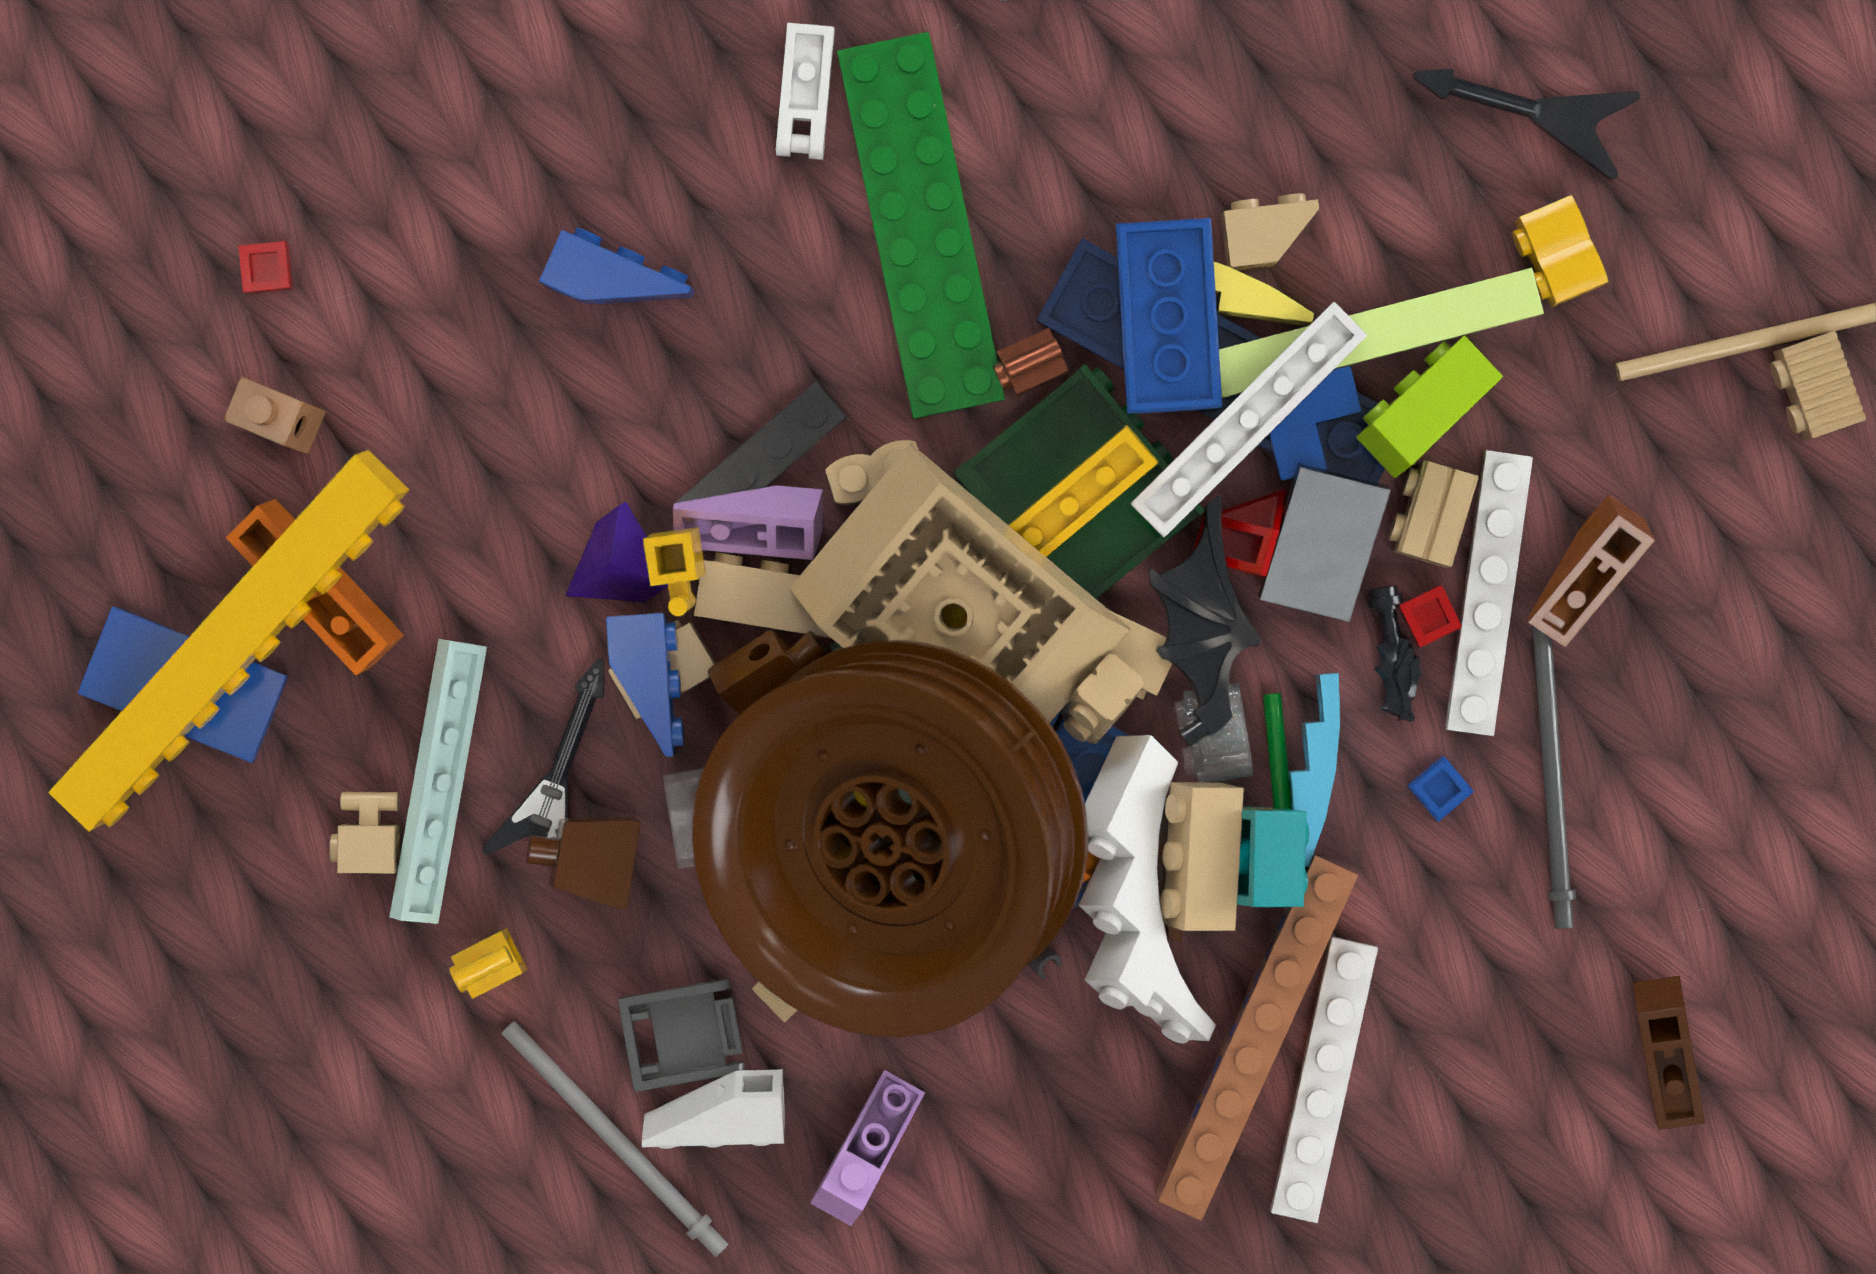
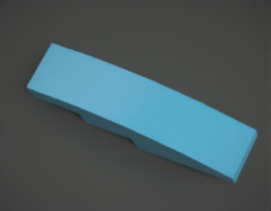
M1339 673L1315 674L1320 721L1301 723L1305 769L1288 771L1292 810L1306 811V822L1309 827V841L1305 847V867L1310 865L1326 819L1336 773L1340 731Z

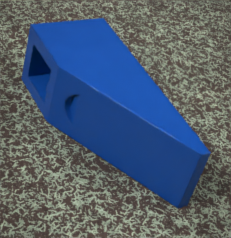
M576 227L574 234L561 230L539 280L543 286L586 305L692 298L695 292L691 286L685 284L688 279L687 275L662 265L660 272L642 265L645 260L644 256L619 246L617 253L599 246L602 241L601 237Z
M667 613L606 617L610 667L666 757L676 756V746H684L682 717L674 718L673 699L681 698L679 670H671L670 651L678 650L676 622H668Z

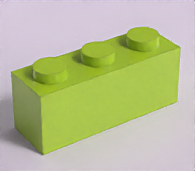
M1465 335L1451 347L1444 340L1424 359L1429 367L1421 375L1413 370L1393 388L1399 396L1390 405L1382 399L1362 418L1368 426L1356 438L1394 479L1412 466L1503 377Z

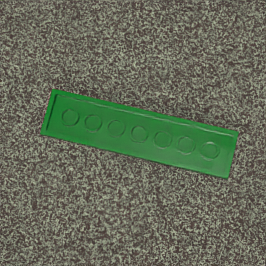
M929 32L837 50L913 420L1005 401L1004 391L992 366L998 362Z

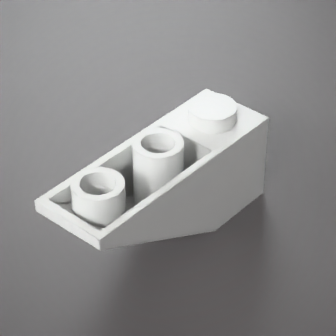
M783 1069L734 1071L645 1113L642 1147L670 1149L676 1146H707L714 1148L723 1145L752 1144L755 1146H766L784 1143L785 1105Z

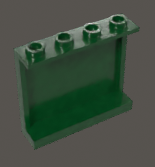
M1086 364L1079 368V371L969 461L967 460L958 467L953 474L970 494L1009 525L1109 439L1128 425L1158 460V464L1046 557L1097 599L1205 510L1198 504L1163 538L1130 505L1174 459L1158 440L1150 444L1140 432V429L1145 424L1138 414L1127 415L1126 405L1121 408L1110 395L1115 387L1101 369L1097 367L1091 372Z

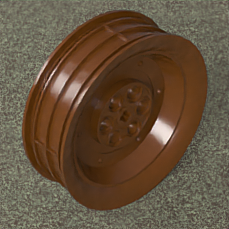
M878 640L837 649L817 658L796 672L783 685L751 704L732 722L712 750L701 774L692 817V845L695 868L708 910L732 952L761 984L788 1005L829 1026L871 1036L905 1037L940 1031L961 1023L983 1011L998 999L1018 978L1022 970L1035 960L1055 939L1066 923L1077 901L1084 879L1088 851V826L1081 786L1073 763L1062 741L1048 720L1018 688L991 668L951 649L908 640ZM899 789L908 793L912 804L906 803L901 798ZM854 791L864 797L867 807L857 801ZM928 828L937 832L941 843L934 841L930 837ZM839 833H842L850 840L851 847H848L841 841ZM912 869L918 871L923 876L925 884L919 882L914 877ZM868 872L877 876L881 886L871 881Z

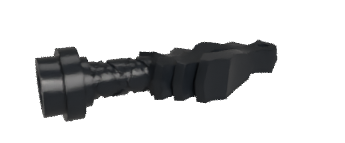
M1397 585L1373 588L1369 590L1368 608H1374L1375 612H1379L1378 616L1383 638L1376 647L1380 653V663L1374 670L1382 678L1387 693L1384 705L1379 709L1398 716L1397 721L1405 720L1412 722L1415 716L1412 712L1411 700L1415 698L1422 671L1420 669L1419 656L1414 654V646L1408 645L1409 638L1405 635L1400 637L1401 632L1397 622V610L1395 609L1399 608L1398 603L1403 602L1402 593H1398Z

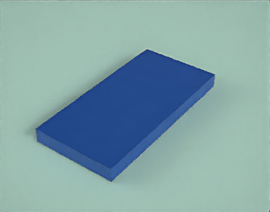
M1211 218L1116 224L1127 415L1222 409Z
M112 606L77 694L123 711L190 636ZM253 661L245 670L250 675L248 680L231 696L225 692L216 701L215 704L220 708L217 714L201 729L195 725L185 735V737L250 763H255L289 675Z

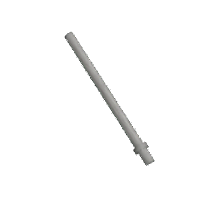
M513 1021L501 1033L689 1229L686 1234L692 1240L697 1238L714 1257H717L729 1245L710 1225L713 1220L707 1214L703 1217L516 1021Z

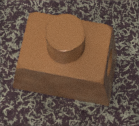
M241 376L223 420L286 447L309 454L327 411ZM303 417L302 424L298 432L295 434L296 426L299 420Z

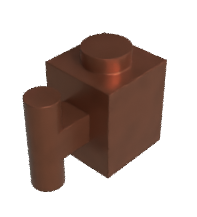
M1049 328L997 351V357L1000 362L992 365L1003 391L1012 388L1015 397L1054 381L1068 373L1062 358L1063 353Z

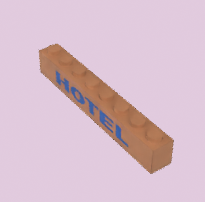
M1313 854L1310 865L1305 867L1308 876V887L1304 894V907L1284 908L1155 1192L1158 1202L1200 1221L1204 1217L1359 876Z

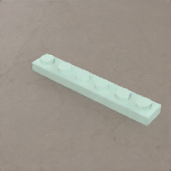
M438 639L390 918L400 921L438 924L487 651L486 646Z

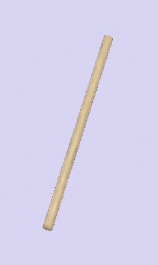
M1876 303L1615 363L1616 375L1620 382L1832 331L1876 322Z

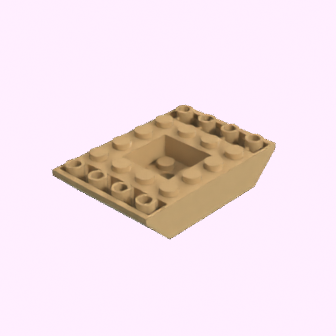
M911 443L790 587L817 626L843 648L858 643L878 640H908L951 649L991 668L1012 683L1032 701L1049 723L1066 705L1082 682L1092 674L1099 663L1108 653H1111L1131 629ZM951 603L961 605L967 612V624L961 628L947 626L941 616L942 608L945 605Z

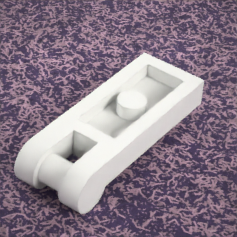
M787 23L776 156L790 157L791 152L809 154V159L823 160L835 28L832 26ZM794 120L811 122L810 135L793 134Z

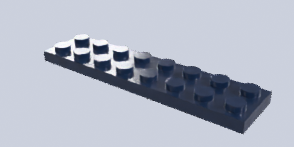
M1082 238L1036 322L1124 371L1117 257ZM1217 313L1219 349L1261 339L1259 336ZM1357 392L1362 412L1316 423L1327 466L1326 470L1377 483L1385 468L1363 446L1356 436L1368 426L1362 418L1378 403ZM1240 394L1222 398V409L1195 411L1214 421ZM1267 435L1257 446L1273 454L1269 435Z

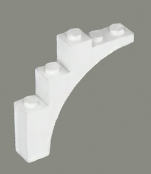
M1151 735L1116 736L1085 803L1088 826V851L1100 858L1079 906L1093 918V924L1098 929L1106 932L1085 981L1099 993V999L1103 1003L1116 1009L1134 1006L1141 1014L1151 1017L1162 1028L1163 1035L1178 1043H1187L1188 1040L1209 1041L1216 1024L1197 1004L1179 973L1167 941L1159 902L1157 876L1159 829L1166 795L1178 761Z

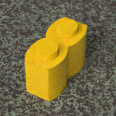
M1572 195L1522 215L1515 221L1517 230L1512 231V238L1520 256L1525 257L1528 255L1536 272L1534 277L1541 301L1547 298L1550 306L1554 307L1602 287L1609 282L1602 261L1590 239L1584 219Z

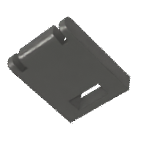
M730 978L629 995L618 999L634 1092L722 1077L734 1071L746 1070L744 1061L726 1063L725 1056L743 1053L733 997L715 999L714 995L716 991H725L731 988ZM651 1017L659 1062L641 1065L634 1021Z

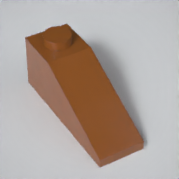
M1608 494L1578 530L1528 616V623L1566 647L1655 541L1646 520Z

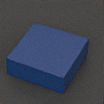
M1443 755L1406 785L1437 822L1474 792Z

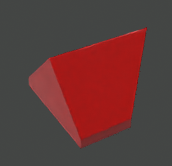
M1286 488L1221 511L1223 548L1228 569L1259 578L1267 576L1280 530ZM1205 513L1202 518L1194 549L1199 543V540L1203 532L1206 518Z

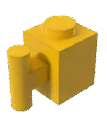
M699 527L652 533L643 539L650 586L668 584L670 594L668 609L674 616H681L694 607L696 598L691 592L690 581L698 580L706 574Z
M507 928L451 956L454 966L449 968L451 976L460 992L463 993L468 990L472 999L528 970Z

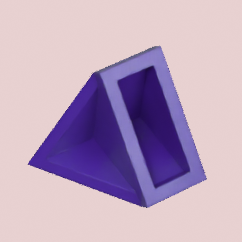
M626 502L620 504L596 522L565 596L646 602L668 587V584L650 586L643 539L647 536Z

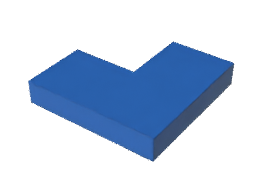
M1351 366L1332 370L1268 434L1280 481L1294 478L1298 463L1324 470L1327 469L1316 423L1362 412Z

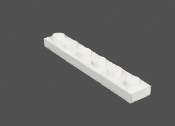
M1333 302L1130 505L1164 538L1368 335Z
M1488 450L1484 451L1460 618L1462 628L1458 632L1445 724L1446 730L1494 736L1533 461L1531 456Z
M1333 936L1330 937L1270 1207L1271 1213L1318 1223L1378 951L1377 946Z

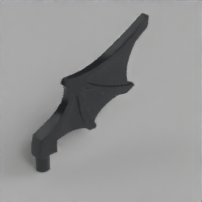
M1216 496L1207 503L1203 532L1199 543L1190 556L1174 569L1157 573L1152 568L1148 569L1150 586L1160 597L1168 619L1166 641L1163 646H1157L1156 652L1162 660L1169 661L1182 671L1190 681L1198 699L1199 708L1193 711L1197 720L1179 731L1181 738L1188 747H1191L1207 735L1212 736L1217 733L1233 717L1228 687L1229 671L1233 660L1244 649L1258 647L1260 644V636L1244 615L1228 575L1222 539L1220 496Z

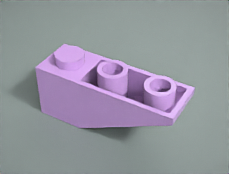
M884 1070L810 1203L852 1226L867 1204L925 1092Z

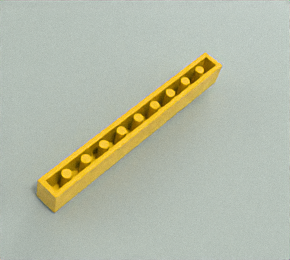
M369 450L355 454L48 793L87 831L90 832L104 823L109 828L113 826L128 811L129 806L124 802L132 793L136 791L139 795L142 794L159 777V774L154 769L163 759L166 758L170 762L186 748L189 741L185 738V735L195 725L201 729L217 714L220 708L215 704L216 701L225 692L231 696L248 680L250 675L245 671L256 658L260 662L264 661L279 646L281 642L276 636L286 625L291 629L294 628L310 612L311 607L307 602L317 591L323 595L336 584L342 576L337 569L348 557L353 561L356 560L368 549L373 542V539L368 535L379 523L384 527L387 526L400 514L405 507L400 500L407 494L409 489Z

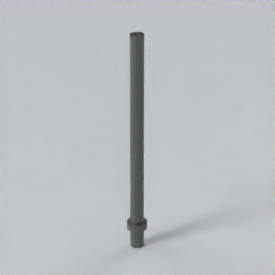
M1532 625L1552 890L1547 891L1548 901H1553L1555 929L1573 928L1572 900L1576 899V889H1571L1552 638Z

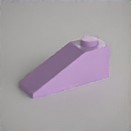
M776 485L674 503L673 530L699 527L702 550L814 560L823 531V489Z

